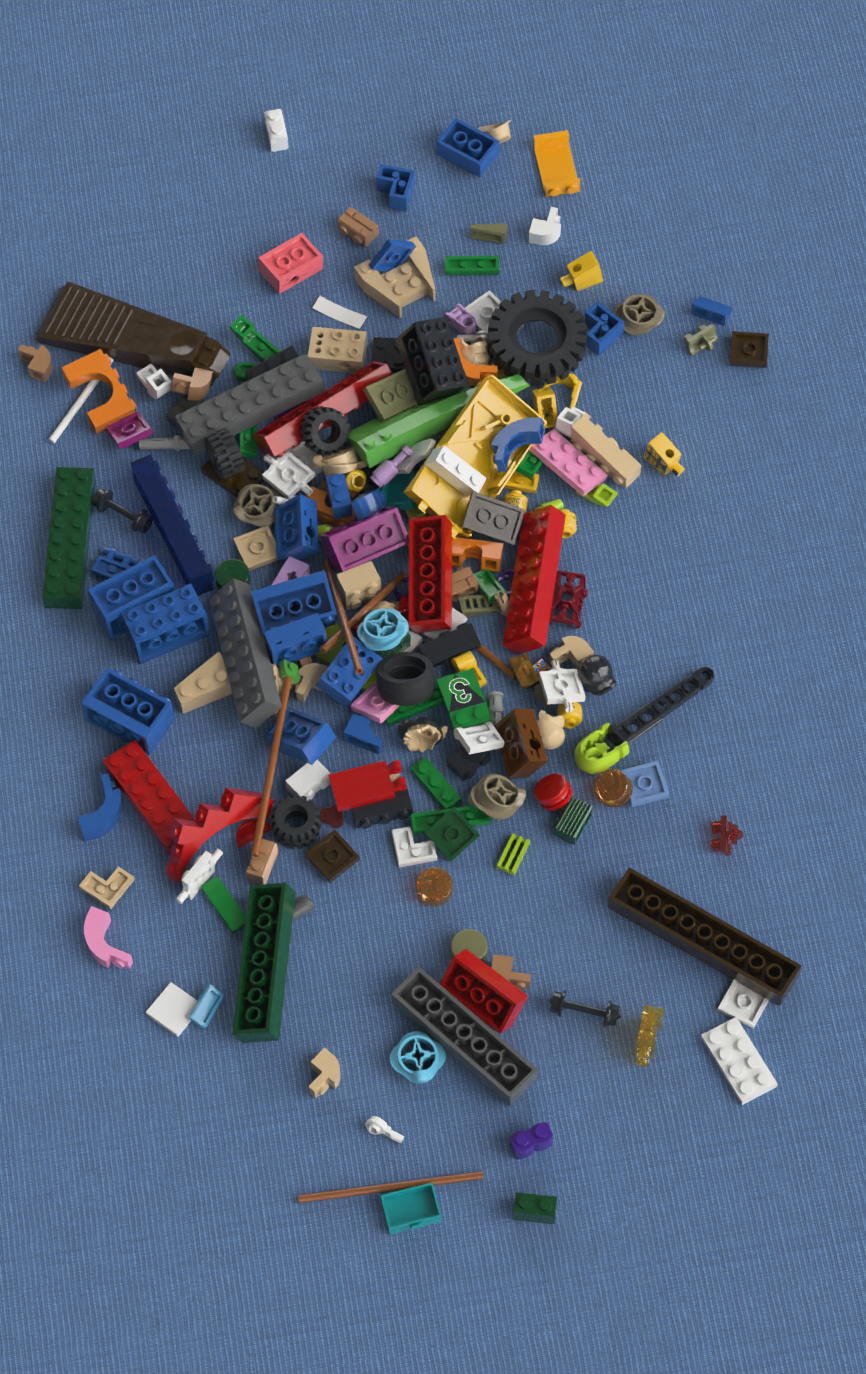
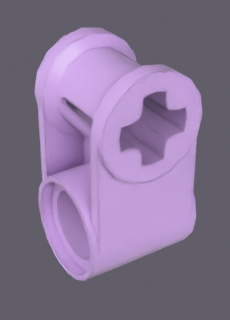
M456 304L452 311L444 314L448 324L454 327L460 334H476V319L461 304Z

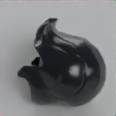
M590 655L579 664L578 677L587 692L601 696L616 686L612 665L604 656Z

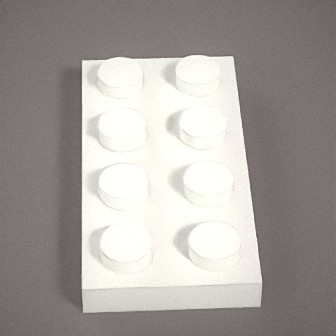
M737 1017L701 1035L702 1041L741 1105L777 1087V1082Z

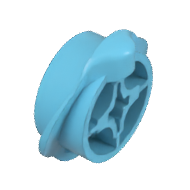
M377 609L365 617L357 629V635L369 650H390L396 647L407 634L409 624L396 609Z
M413 1031L404 1035L390 1054V1063L393 1069L405 1076L409 1081L418 1084L431 1080L443 1066L446 1059V1053L442 1045L431 1039L427 1034L419 1031ZM420 1044L427 1045L432 1052L422 1050ZM408 1045H413V1050L410 1053L401 1056L402 1051ZM416 1049L419 1054V1057H421L419 1065L417 1059L415 1058ZM430 1059H435L430 1068L422 1070L423 1063L430 1061ZM403 1062L414 1065L416 1071L409 1070Z

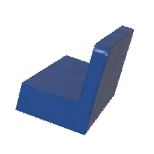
M702 296L694 299L691 308L692 315L725 326L732 312V307Z

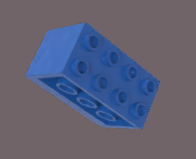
M154 555L88 589L92 610L111 640L125 633L121 612L174 591V586Z
M325 570L251 591L263 636L264 632L272 627H280L289 621H296L316 613L319 614L325 627L333 626L336 624V621H339ZM314 602L318 603L317 606H311ZM294 608H300L297 612L293 611Z
M192 584L121 612L125 634L140 664L210 635L207 614Z
M106 668L81 703L86 721L128 744L136 740L148 755L153 752L175 720L172 702L169 698L159 696L151 688H144L132 678L127 679L119 671Z

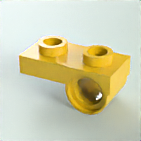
M470 650L452 658L451 664L457 673L473 668L480 688L487 685V680L478 668L476 659Z

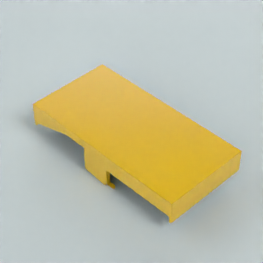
M494 375L484 378L435 449L446 446L482 474L486 480L479 493L495 498L500 494L532 444H525L516 448L510 455L506 472H498L497 465L493 461L494 452L491 446L494 438L504 427L512 422L524 418L542 417ZM542 418L543 424H544V427H545V425L547 424V421ZM424 463L404 493L418 504V508L423 513L426 511L431 516L446 515L452 522V537L454 539L456 537H471V531L461 528L470 496L466 497Z

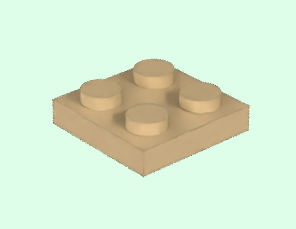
M269 526L233 538L242 561L247 565L249 571L280 560L276 558V541Z

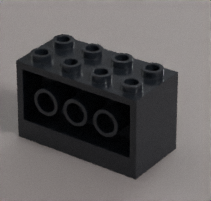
M446 317L414 322L396 338L418 406L460 393L469 386Z

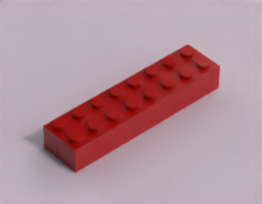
M371 362L323 393L253 433L261 452L279 457L286 453V449L300 445V437L303 436V434L299 433V429H302L300 422H304L303 416L309 415L308 411L314 410L315 407L324 406L337 409V411L343 413L342 416H347L346 413L351 410L355 411L361 408L362 403L369 402L363 389L392 375L387 363ZM328 420L323 421L318 430L331 426Z
M552 505L525 513L522 519L502 644L517 655L546 646L566 514Z

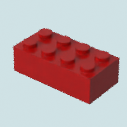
M467 949L453 957L440 982L444 989L499 1034L513 1026L528 998V995Z

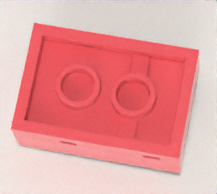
M303 233L258 257V271L279 294L323 269V255Z

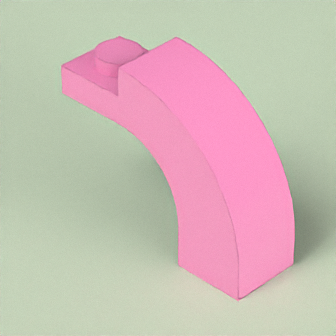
M91 906L84 922V936L90 954L99 964L106 968H109L112 962L118 968L125 967L130 969L133 964L131 955L109 946L104 940L105 932L111 923L110 914Z

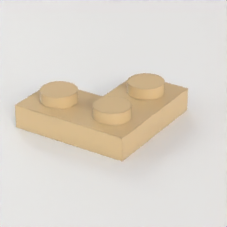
M118 866L107 881L90 871L79 885V889L104 906L112 909L135 879L134 876Z

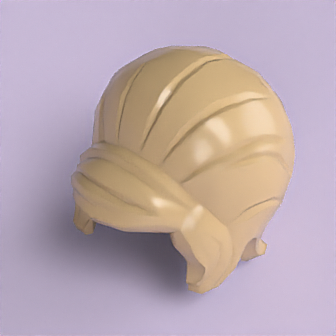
M481 337L482 342H476L471 345L465 343L463 338L460 339L461 354L469 363L488 365V345L484 337Z
M541 710L537 725L542 736L544 749L554 750L560 747L565 740V732L563 730L565 720L561 715L551 716Z

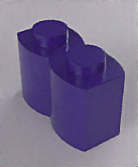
M547 1122L535 1124L529 1130L518 1131L510 1137V1148L515 1159L526 1158L534 1151L546 1150L553 1144V1133Z

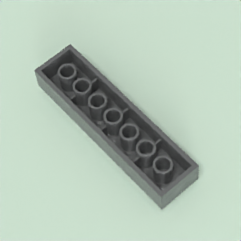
M305 353L176 415L177 428L193 455L206 449L204 437L227 428L234 436L323 393V379Z
M233 578L208 600L239 721L257 728L282 708L250 584Z
M420 967L391 994L392 1003L431 1038L441 1044L447 1052L509 1106L538 1078V1069Z

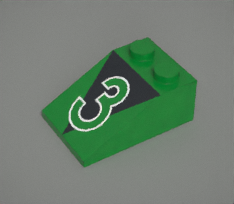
M473 668L436 679L453 734L455 728H468L483 725L485 722H491L489 709Z

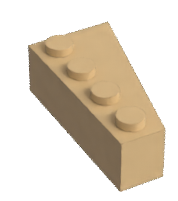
M585 413L571 426V444L613 478L617 485H622L626 489L641 475V464L625 449L620 450L616 440L605 436L602 432L603 428L599 424L594 425L589 420L591 416Z

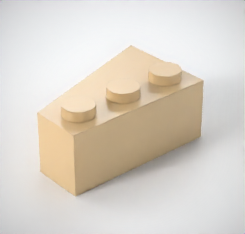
M220 651L174 687L175 697L183 714L232 694L226 666Z

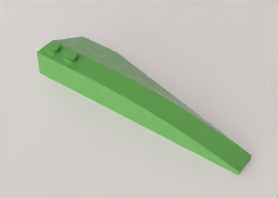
M520 374L500 379L515 394L529 387V384ZM478 387L420 406L411 407L382 422L379 418L373 419L352 430L350 435H347V439H349L347 443L354 447L358 456L371 468L399 454L402 451L401 447L405 444L410 448L430 438L432 435H436L449 428Z

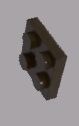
M732 331L730 366L767 368L769 333Z
M333 830L304 853L305 857L329 883L360 860V856L336 830Z

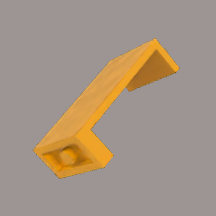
M568 130L534 135L533 148L545 197L580 192V178L577 179L569 146Z

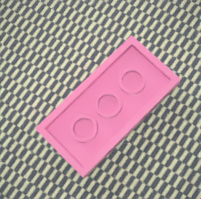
M555 429L544 435L542 444H532L529 449L530 452L582 496L605 481L608 476L607 473Z

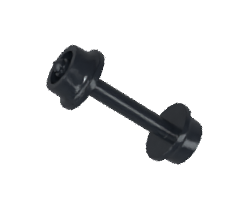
M100 488L97 490L92 499V505L97 507V511L104 512L109 507L133 521L132 531H139L144 534L149 530L153 517L148 514L147 510L143 509L136 515L113 502V491L110 489L104 490Z
M565 990L563 992L554 991L553 998L548 1000L551 1004L550 1011L557 1013L559 1017L562 1015L563 1008L604 1017L603 1027L607 1025L615 1026L617 1019L621 1018L619 1014L620 1006L612 1004L611 1001H608L606 1009L565 1000L567 994Z

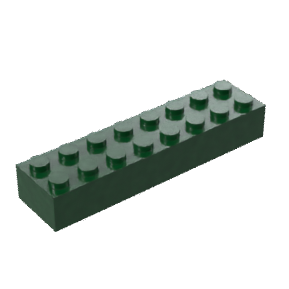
M56 467L42 594L45 608L83 609L93 511L92 499L96 481L93 468Z
M286 882L252 885L249 888L232 1035L242 1043L279 1041L296 893Z

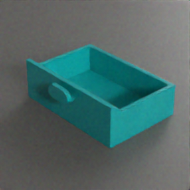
M415 466L409 474H397L386 486L383 485L382 492H384L387 502H385L386 506L397 507L398 510L416 509L417 503L404 493L419 471Z
M433 1182L380 1195L390 1235L442 1222V1215Z

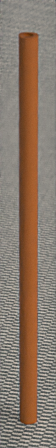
M324 560L322 565L327 576L356 674H362L363 668L330 562Z
M483 1171L303 1194L298 1195L299 1203L404 1190L432 1182L433 1186L484 1178Z

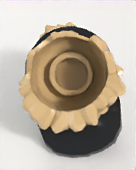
M419 717L415 721H402L398 727V735L410 751L418 750L422 753L427 749L432 750L434 745L439 744L446 737L448 726L441 727L433 719Z

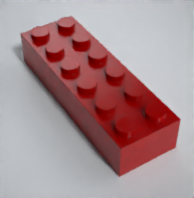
M446 515L409 519L408 624L415 633L452 629V522Z
M133 740L103 759L104 768L170 856L174 841L169 838V830L174 819L195 821V818L137 741Z

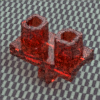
M722 815L719 821L711 822L712 833L714 835L720 834V838L711 840L712 850L714 852H723L726 856L731 855L732 844L736 845L737 840L743 838V832L738 830V825H732V822L727 820V815Z

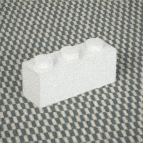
M446 446L433 449L425 463L427 467L466 497H469L473 491L479 493L486 480L482 474Z

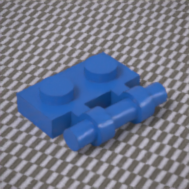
M104 547L102 553L107 555V557L99 555L91 571L96 576L109 579L131 568V564L135 566L139 563V559L134 558L132 554L118 552V549ZM115 559L121 560L122 563H119V562L114 561V560H115Z

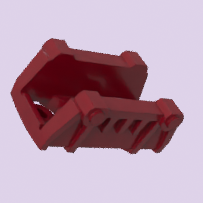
M557 571L549 624H553L554 621L571 624V628L580 629L582 625L580 617L584 598L588 596L585 575L569 571ZM562 575L566 577L567 581L564 584V588L561 585ZM576 578H580L579 585L573 589L571 583ZM568 593L572 598L565 601L561 596ZM560 605L559 608L561 609V611L558 613L557 617H554L556 607ZM569 606L573 611L571 620L567 619L566 613L569 610Z

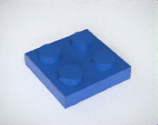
M388 239L380 251L373 257L369 267L371 270L390 271L402 265L416 246L411 241Z

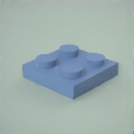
M659 761L621 770V776L631 807L669 798L670 794Z

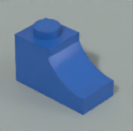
M376 488L358 495L351 504L357 519L360 520L373 512L383 509L386 506L385 502H387L384 492H381L380 488Z
M353 713L343 732L344 741L380 754L382 740L372 733L371 720L364 715Z

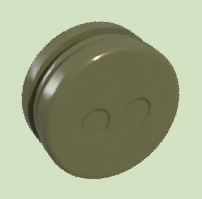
M474 929L459 931L451 941L452 959L455 955L467 949L484 962L488 953L487 940L482 933Z

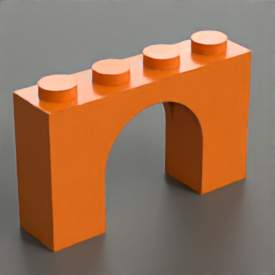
M101 349L62 367V375L70 389L91 380H100L107 383L113 391L112 397L107 403L87 412V420L95 434L106 430V426L134 414L136 409L133 399H129L127 396L126 386L120 384L118 380V372L115 368H111L109 356L103 354Z

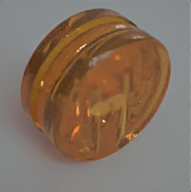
M608 769L597 777L594 784V792L596 797L605 805L620 807L630 799L633 785L630 778L620 770Z
M437 867L422 871L416 881L418 898L422 903L432 907L441 906L448 902L453 893V882L448 872Z

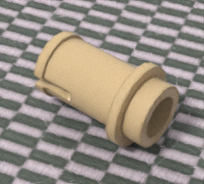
M502 591V598L497 593L495 599L500 606V613L507 617L509 599L506 592Z

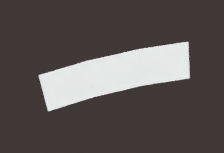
M319 296L312 307L331 318L359 329L367 318L365 315L337 305Z

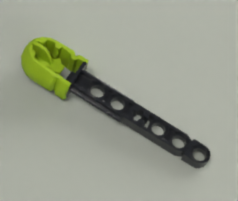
M708 667L698 669L692 676L687 677L650 704L644 705L613 727L610 723H605L600 726L599 730L590 733L578 743L574 751L577 766L588 774H599L613 766L619 759L629 754L628 745L697 695L700 689L704 690L711 685L714 679L713 670ZM702 673H707L710 676V679L703 680L701 679L700 675ZM692 683L696 686V689L688 690L685 685ZM677 693L681 696V699L673 700L671 695ZM660 705L662 707L665 705V709H659L658 706ZM649 714L652 716V720L645 721L642 715ZM630 724H634L637 726L638 729L636 731H630L628 730L627 726ZM606 737L614 746H616L614 750L610 751L609 753H607V751H609L610 748L605 744V742L601 743Z

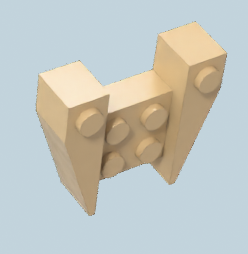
M416 236L407 240L413 242L416 248L405 260L406 263L382 275L376 270H371L369 267L370 259L354 267L355 280L363 292L399 318L402 317V307L426 295H429L433 301L436 300L435 286L426 250Z

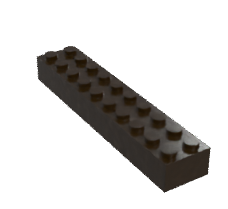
M630 867L608 898L609 909L731 979L736 980L764 998L766 997L778 1006H781L800 976L802 965Z

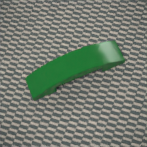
M243 315L230 326L235 336L260 360L265 361L281 352L257 332L255 325Z

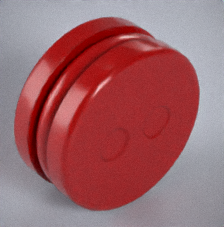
M559 773L543 777L534 788L536 800L543 809L549 811L563 807L570 800L573 792L567 779Z

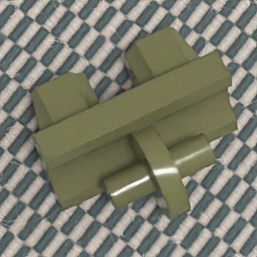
M703 324L698 327L697 334L692 335L688 333L684 336V343L688 347L691 356L704 348L707 351L713 350L712 343L718 340L715 333L716 328L713 324L708 327Z

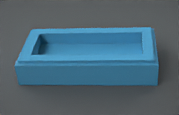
M207 984L190 1012L188 1019L201 1029H206L225 995L212 985Z

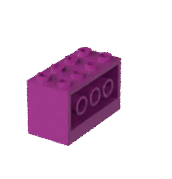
M385 506L383 509L373 512L363 519H354L319 535L332 569L340 572L347 571L409 544V536L397 507Z

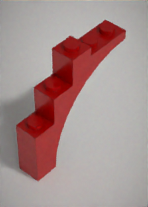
M225 787L224 794L221 796L220 806L200 803L195 813V821L174 819L169 830V838L174 841V844L171 847L170 858L165 867V875L173 882H180L185 868L193 855L212 835L235 822L258 818L262 793ZM271 797L269 798L266 818H269L274 799Z

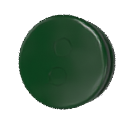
M225 560L216 568L215 580L219 590L233 578L250 584L249 569L240 560Z

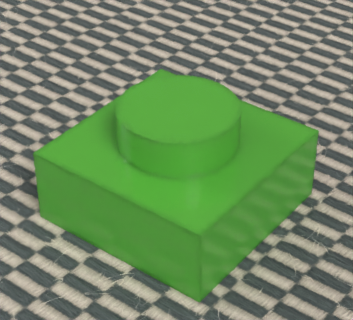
M283 659L279 663L281 678L284 679L285 676L292 677L291 683L297 684L300 681L298 666Z

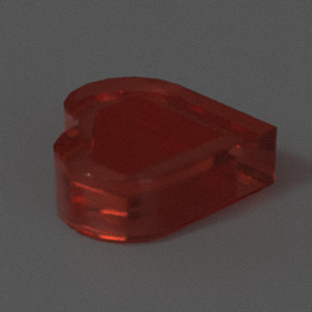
M336 805L320 810V821L323 824H329L334 829L340 828L343 825L341 811L338 812Z

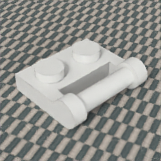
M490 721L483 723V725L454 729L455 738L460 740L468 754L503 748L504 740Z

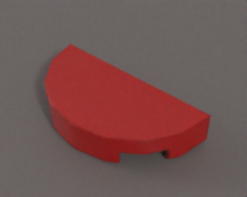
M247 820L238 827L235 839L238 849L254 840L257 820ZM266 821L263 834L272 830V827Z

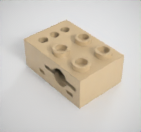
M312 327L308 357L316 370L355 373L364 367L367 332Z

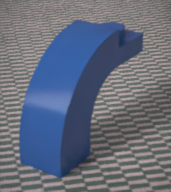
M533 417L517 420L504 427L496 435L491 446L494 452L493 461L497 465L498 472H506L510 455L516 448L525 444H542L545 433L542 418Z
M109 773L101 775L105 791L103 805L93 813L78 816L84 842L99 838L108 833L121 816L123 808L120 788L116 789L114 779L110 780Z

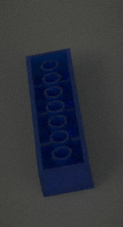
M151 454L131 462L134 483L149 513L153 517L185 584H192L197 596L212 591V582H215L212 575V566L209 562L206 563L204 559L206 556L202 547L198 548L197 537L194 532H190L189 521L187 518H183V510L179 503L176 504L174 500L176 499L172 489L168 488L165 474L161 475L159 462L157 460L154 461Z

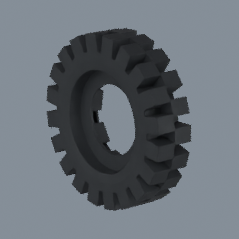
M535 290L525 291L524 298L519 292L511 295V302L507 299L503 300L499 305V309L495 308L488 325V353L491 359L494 358V365L499 370L504 367V375L507 377L520 374L525 381H527V378L532 379V385H541V379H545L548 385L556 383L557 376L561 380L568 377L569 371L574 372L579 367V361L582 362L587 340L586 322L583 323L584 317L580 311L575 312L576 306L571 301L563 304V296L555 294L553 299L549 298L550 291L541 290L540 297L535 295ZM543 321L552 326L557 334L555 345L543 353H532L525 350L517 339L518 330L523 324Z

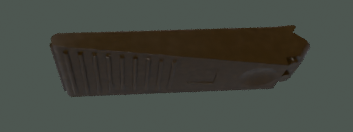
M66 282L65 286H62L36 333V341L42 344L87 355L101 349L103 354H107L115 362L139 368H145L152 364L157 371L162 369L165 374L174 376V373L192 377L195 367L213 371L210 387L216 378L219 377L230 357V352L215 339L207 337L206 332L71 282Z

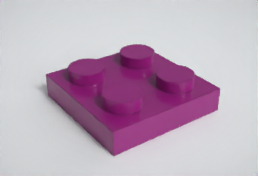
M139 412L106 426L107 433L119 449L129 447L131 444L146 439L153 434L151 427Z

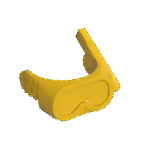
M569 373V376L563 380L557 376L556 383L548 385L545 382L543 388L553 384H563L571 388L573 392L570 409L572 406L575 407L582 382L578 380L576 375Z

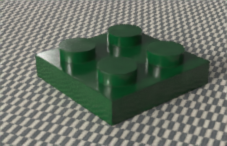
M454 806L425 831L426 835L450 861L455 859L480 836Z

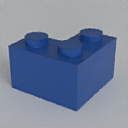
M380 164L376 177L377 191L390 193L389 208L407 211L415 186V171Z
M598 301L585 312L586 326L591 329L586 334V346L600 356L623 335L624 321Z

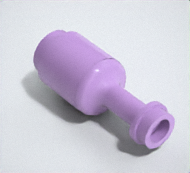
M406 444L401 447L402 451L392 461L384 460L372 472L373 475L370 478L380 488L383 485L386 486L398 474L397 466L407 456L411 457L413 451Z

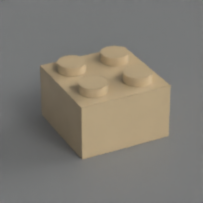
M372 561L337 574V588L346 610L359 608L381 591V579Z

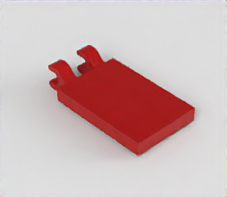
M384 760L329 774V781L338 812L395 797L394 792L406 790L405 777H399L391 782L389 776L402 772L400 760L392 761L388 765H386Z

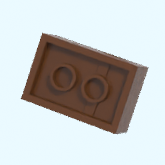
M513 709L494 726L504 740V746L500 750L508 778H529L548 762L533 709Z

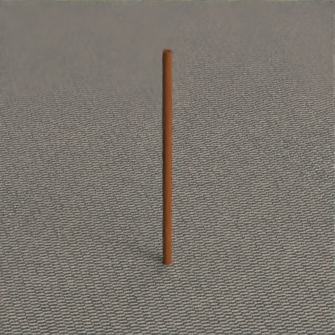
M289 676L284 677L280 698L282 708L278 710L251 851V856L254 857L259 856L292 682V677Z

